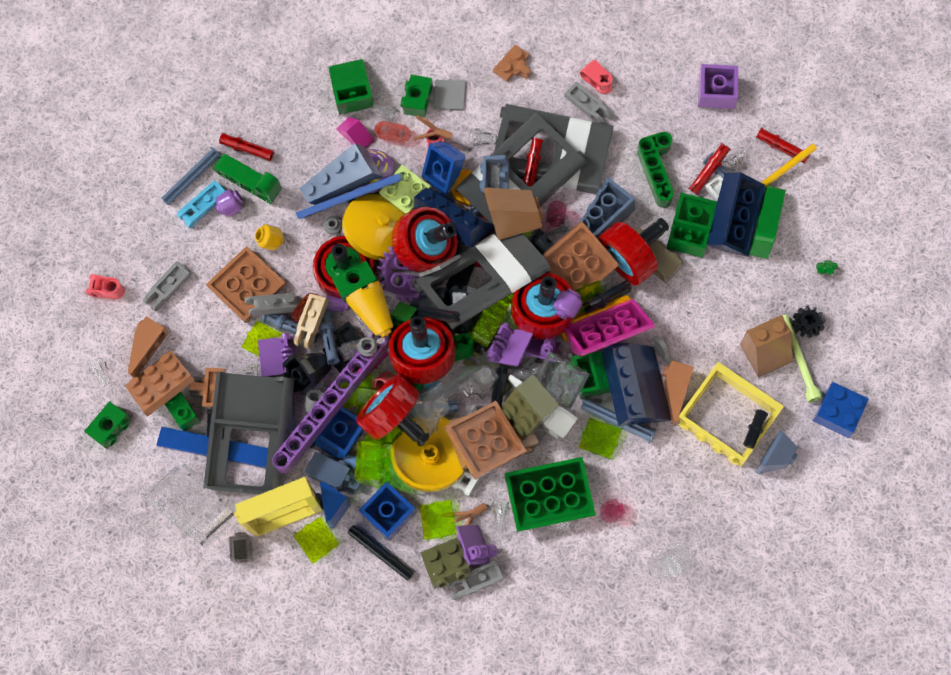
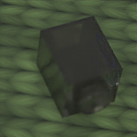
M246 532L235 533V536H230V561L233 563L254 561L252 537L247 535Z

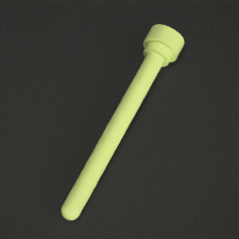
M783 315L791 330L792 349L807 387V393L805 394L809 403L818 401L823 398L821 390L813 383L789 317Z

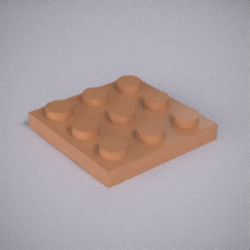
M582 221L543 254L551 268L548 272L566 280L571 288L581 295V298L619 265Z
M246 246L206 283V286L246 324L253 317L250 315L249 310L255 308L254 304H246L245 298L277 294L286 286V283Z
M169 351L162 355L154 364L146 367L137 377L132 378L125 387L148 417L195 380L174 353Z
M497 401L445 427L446 432L475 480L527 452Z

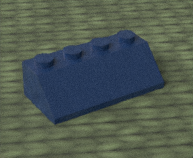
M741 172L724 173L707 245L720 251L749 256L766 187L765 184Z
M425 188L414 196V209L431 207L442 211L456 226L457 240L470 248L495 228L494 224L438 191Z

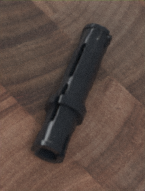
M623 281L621 284L603 293L595 294L594 298L583 303V307L589 305L584 310L587 313H591L597 308L605 307L607 303L629 293L632 288L627 287L631 286L628 281Z

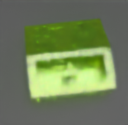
M358 441L354 480L361 485L380 488L386 481L390 483L391 472L389 471V464H392L390 450L381 441Z

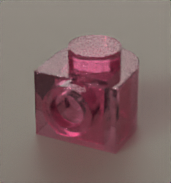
M561 201L551 202L548 205L546 222L550 223L549 225L553 227H560L561 224L565 225V204Z
M614 499L603 503L599 514L604 522L614 523L623 519L622 515L625 514L622 502L618 503V500Z

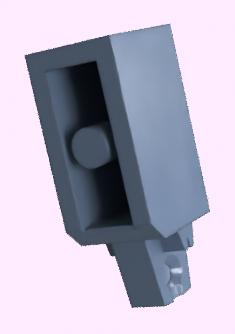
M315 451L304 471L306 476L318 482H325L337 491L343 490L344 487L358 491L362 484V479L352 473L348 463L342 460L336 462L331 459L332 456L322 451L320 454Z

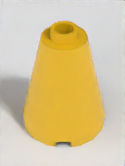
M379 281L368 284V287L360 288L346 298V302L375 336L383 338L392 333L393 324L382 285Z

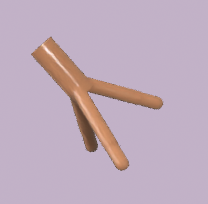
M416 116V119L434 130V132L415 136L413 140L435 135L451 140L452 132L436 127L425 117Z
M482 503L470 511L442 513L441 516H460L454 519L455 523L468 518L464 525L466 526L470 525L474 517L488 510L485 503Z

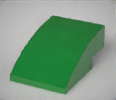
M681 192L666 249L703 258L717 201Z

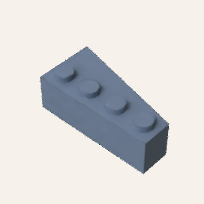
M354 143L301 186L300 190L308 203L317 205L344 193L351 192L361 185H367L370 181L382 178L383 176L366 147Z
M607 177L603 187L599 189L596 198L588 206L587 212L580 221L598 239L609 227L617 222H623L635 210V198Z

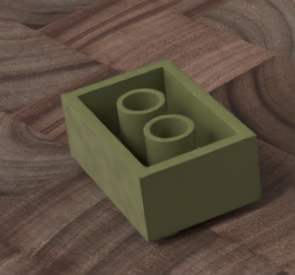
M531 375L513 390L500 408L514 426L515 431L526 439L544 424L559 404L537 378Z

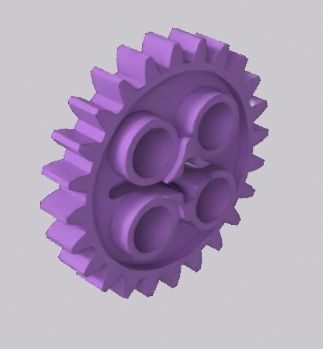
M389 246L390 253L383 252L386 258L379 259L383 264L382 266H377L381 273L376 274V276L382 277L379 282L384 284L382 287L383 291H388L386 296H393L392 300L395 301L399 299L400 302L404 303L406 300L410 303L412 298L414 300L419 297L416 289L412 287V280L419 278V276L392 272V268L412 270L403 264L398 266V258L394 253L393 247ZM398 275L399 282L395 285L394 278Z

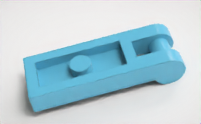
M214 180L181 208L177 216L185 221V225L188 228H192L197 224V221L217 205L216 198L225 190ZM191 211L194 212L192 216L189 215Z

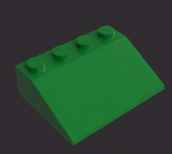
M583 457L504 473L517 532L596 516Z

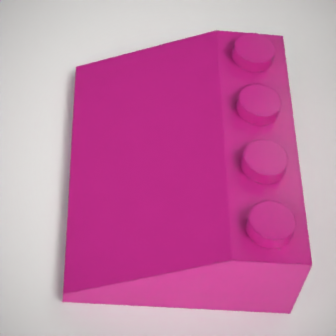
M632 299L571 323L570 327L565 331V336L572 352L575 355L584 356L655 328V325L636 301Z

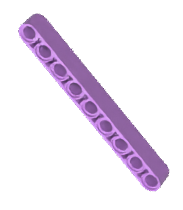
M374 333L370 336L375 341L381 338V336H375ZM389 335L383 337L386 339L384 343H377L378 348L373 357L365 358L359 351L355 354L273 456L272 462L278 472L285 474L293 469L389 349ZM366 345L364 349H371V345ZM359 367L362 369L357 374L352 373L354 368ZM344 382L350 384L349 387L345 389L340 388L341 384ZM330 398H337L334 404L328 403ZM318 413H325L322 419H316V415ZM306 428L313 429L309 435L303 434ZM299 443V449L291 450L293 444ZM281 459L288 460L285 466H278Z

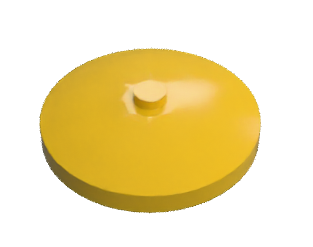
M379 194L363 195L348 205L342 220L343 232L351 246L362 255L374 260L385 259L386 257L383 255V252L390 253L388 247H392V232L395 223L405 213Z
M436 415L414 418L413 420L430 437L423 446H418L416 442L412 441L399 429L391 444L390 454L393 469L397 476L411 488L425 492L444 490L455 484L466 471V469L462 470L452 441L445 430L450 420Z

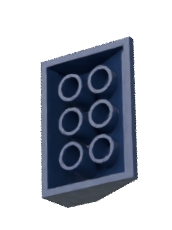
M618 343L609 345L601 353L618 426L671 421L654 347L633 343Z

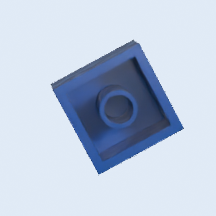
M832 381L825 392L813 422L849 438L854 433L869 398Z
M387 481L359 509L360 514L388 541L417 513L415 507Z

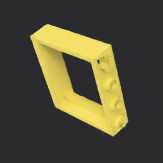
M717 362L680 413L677 422H679L678 425L683 430L692 431L699 441L703 443L706 441L712 445L711 448L716 453H723L728 456V460L732 464L742 466L754 448H747L741 456L689 420L687 416L717 376L771 413L763 425V433L759 435L756 442L757 445L784 406L720 362Z
M303 477L235 504L237 511L234 514L238 523L242 527L244 526L249 534L252 533L255 537H258L321 512L323 509L317 493L306 477Z

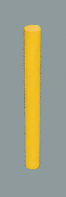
M812 143L761 183L765 184L766 187L772 184L817 150L815 144Z

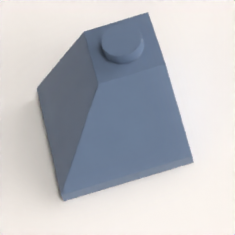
M780 431L772 441L755 473L762 474L783 469L788 464L792 465L798 456L795 453L798 447L784 432Z

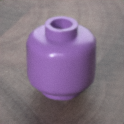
M228 189L216 198L217 205L215 207L221 215L225 214L231 217L242 210L244 200L237 190Z
M571 289L561 291L553 303V307L557 311L556 315L565 320L567 317L574 318L582 306L581 295Z

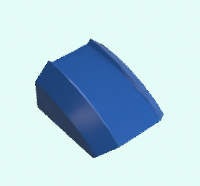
M441 141L429 143L421 175L422 178L443 195H447L460 174L465 154L451 146L450 143Z
M341 407L315 440L317 447L336 459L345 457L364 433V430L356 422L357 416Z

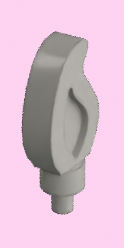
M658 336L652 337L651 341L654 343L656 353L670 364L669 358L671 357L668 354V347Z

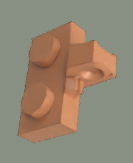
M515 44L496 65L493 73L506 82L513 75L517 76L518 74L527 80L531 75V69L526 66L527 63L525 62L529 58V53Z
M206 367L205 378H201V383L192 382L190 384L189 390L200 391L199 395L203 396L202 406L213 407L216 373H226V369Z

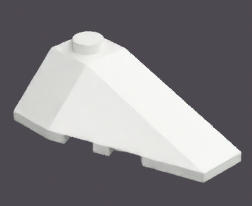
M512 375L508 378L514 388L522 383V381ZM558 406L544 422L543 426L549 430L547 434L555 439H558V437L562 439L578 418L561 406Z

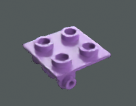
M503 323L499 326L498 335L494 337L496 340L492 341V345L487 351L488 362L518 367L533 333L510 329L509 324Z
M288 333L282 334V337L258 340L261 376L283 375L286 372V367L283 368L282 363L289 356L298 354L297 345L294 344L295 335L289 336Z
M557 337L539 340L531 338L524 356H534L544 361H555L560 342H557Z
M479 525L456 526L458 539L462 544L464 557L468 565L490 563V558L497 555L498 549L495 545H485Z

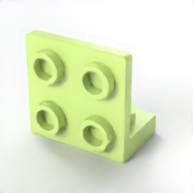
M401 165L394 175L402 173L404 179L382 188L379 194L406 214L414 208V196L425 188L431 189V186Z

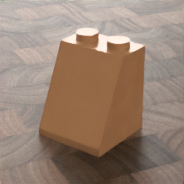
M483 188L498 240L542 228L541 219H544L542 209L540 208L538 198L533 197L531 190Z
M782 315L746 331L740 346L758 378L793 362L791 330Z

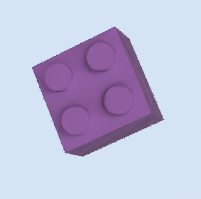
M701 64L698 107L735 109L738 100V66Z

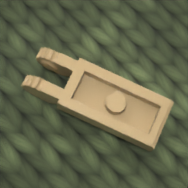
M309 294L296 328L295 345L301 346L304 340L305 348L310 349L312 347L329 299Z

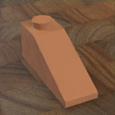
M147 316L138 323L134 334L128 374L132 378L140 374L169 334L165 327Z
M671 360L669 366L665 365L662 376L666 377L664 385L671 423L676 425L694 367Z

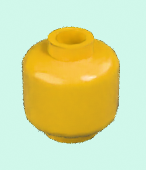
M265 224L256 230L255 241L259 247L275 251L283 244L284 236L280 228Z

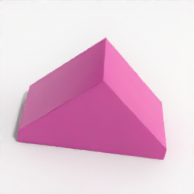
M348 117L336 128L352 145L356 143L367 148L374 142L372 136L358 119Z

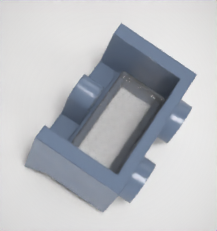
M506 155L483 156V162L480 163V172L483 174V179L480 181V191L484 196L483 188L509 189L510 162Z

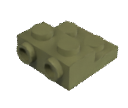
M458 538L420 552L434 589L444 588L449 583L456 580H464L472 574Z

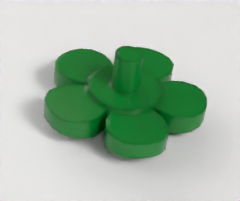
M825 260L824 263L819 262L816 264L817 273L820 275L824 273L828 275L834 274V270L838 269V264L832 263L831 260Z

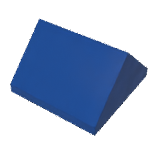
M320 482L325 520L330 528H335L351 504L343 494L327 483Z

